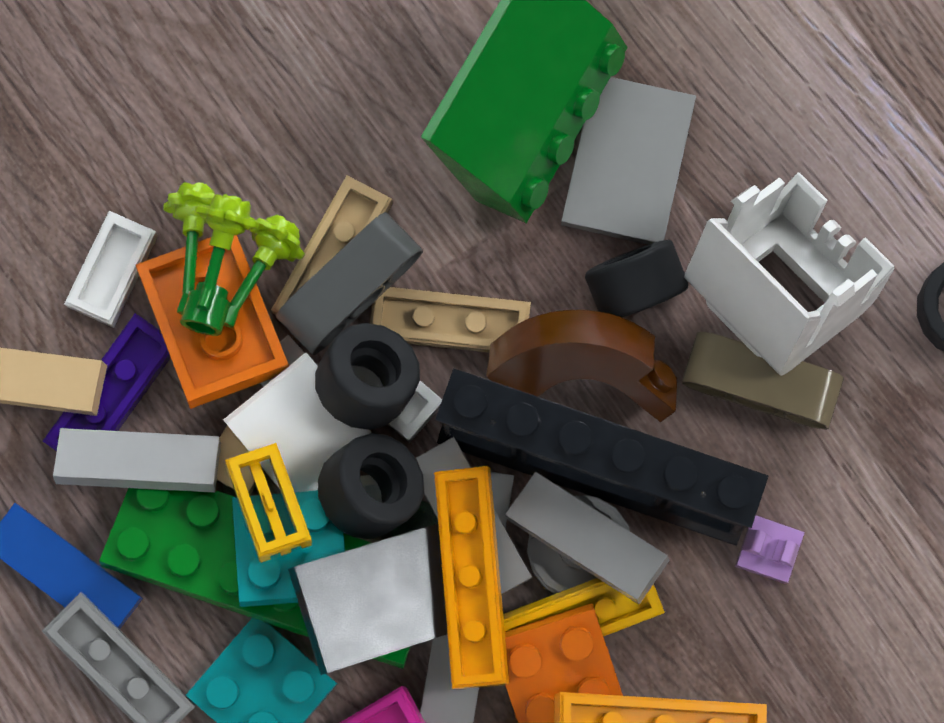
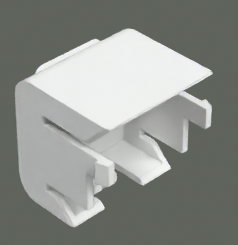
M799 172L784 188L785 182L779 177L762 191L755 185L746 189L731 200L734 207L727 221L724 218H711L708 220L684 275V278L706 299L707 306L756 356L762 357L781 376L800 364L862 315L877 299L895 269L894 265L866 237L857 245L847 263L843 257L854 247L856 241L850 235H844L836 240L834 235L842 227L835 220H829L825 223L819 234L813 229L828 200ZM773 251L824 304L813 312H807L759 261Z

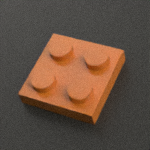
M593 603L505 632L509 684L505 686L518 723H554V695L559 692L623 696Z

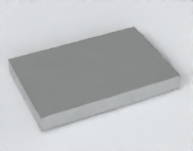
M610 77L600 95L599 105L595 114L583 124L561 225L648 245L663 241L665 239L696 95Z

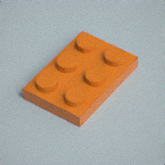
M237 235L233 237L231 249L225 250L216 285L228 291L227 300L231 302L251 270ZM211 237L198 242L194 290H196L199 282H204L214 247L209 245ZM185 246L138 263L136 268L190 409L275 378L289 364L257 284H255L240 308L234 328L223 326L221 335L210 336L184 327L180 323L182 315L177 313L183 290Z

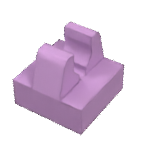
M755 516L752 528L747 529L735 567L787 584L805 532Z

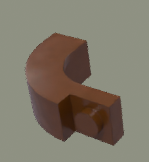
M592 310L554 311L537 315L515 325L491 343L486 377L493 382L539 397L551 387L565 381L576 379L596 380L607 383L623 392L660 423L676 412L677 377L666 363L654 359L655 336L645 328L622 317Z

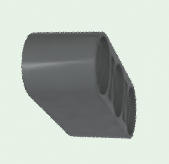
M384 212L371 221L291 296L280 308L276 318L312 355H316L325 349L338 334L353 323L419 259L423 249L388 213Z

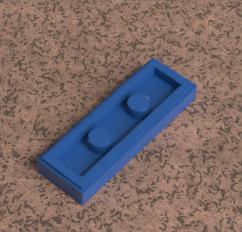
M14 503L0 521V559L64 608L82 591L121 629L143 600V597L19 504Z

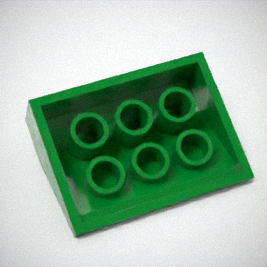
M500 0L421 138L477 202L527 224L533 211L544 203L548 194L549 184L559 166L564 164L571 156L574 140L583 124L595 114L599 105L600 95L610 77L616 75L621 69L625 59V51L628 47L614 25L586 0Z

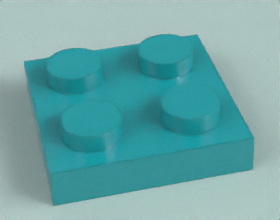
M318 490L295 492L312 539V546L303 549L301 546L291 549V553L282 556L280 553L270 556L271 560L262 563L259 561L237 497H232L240 607L298 602L288 569L345 552L343 531L339 530L325 515L318 498ZM282 493L271 494L286 536L296 533ZM250 496L266 543L275 540L260 496Z
M251 618L188 691L186 696L216 723H305L338 683L327 673L321 675L318 666L273 626Z

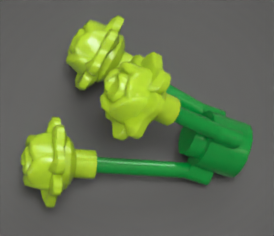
M184 182L180 185L177 192L168 194V201L164 203L163 210L173 213V218L183 222L182 234L187 237L183 290L177 313L182 315L180 323L192 331L210 336H219L222 333L223 326L234 328L240 308L263 271L270 270L276 259H286L294 262L296 259L300 260L305 256L304 251L300 248L299 229L294 223L287 221L280 215L267 217L266 220L262 218L255 220L250 217L251 205L249 201H242L237 196L215 194L214 190L207 184ZM207 223L213 229L209 245L214 247L204 282H199L196 290H194L198 238L203 236L204 224ZM245 230H250L252 233L251 238L258 247L252 258L254 265L231 302L227 300L228 291L216 285L225 250L231 249L234 235H240Z

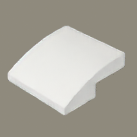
M304 353L223 419L249 452L277 443L294 492L318 490V477L323 464L336 451L353 439L371 433L370 430L352 428L338 421L322 406L315 390V371L318 365L307 353ZM270 460L261 461V467L279 487Z

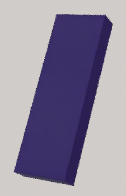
M135 313L101 359L107 364L97 416L63 412L43 439V442L57 451L60 428L119 431L171 358L161 331Z

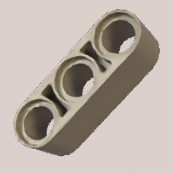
M697 332L682 384L695 391L798 424L827 430L830 427L844 377L834 371L803 361L781 376L762 357L756 356L743 342L714 333Z

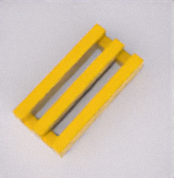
M277 443L226 459V468L260 563L271 560L270 556L278 553L281 556L291 553V549L301 546L302 549L312 546L309 530ZM267 459L270 460L296 532L286 536L260 464L261 461ZM246 466L250 468L275 540L267 543L240 468Z

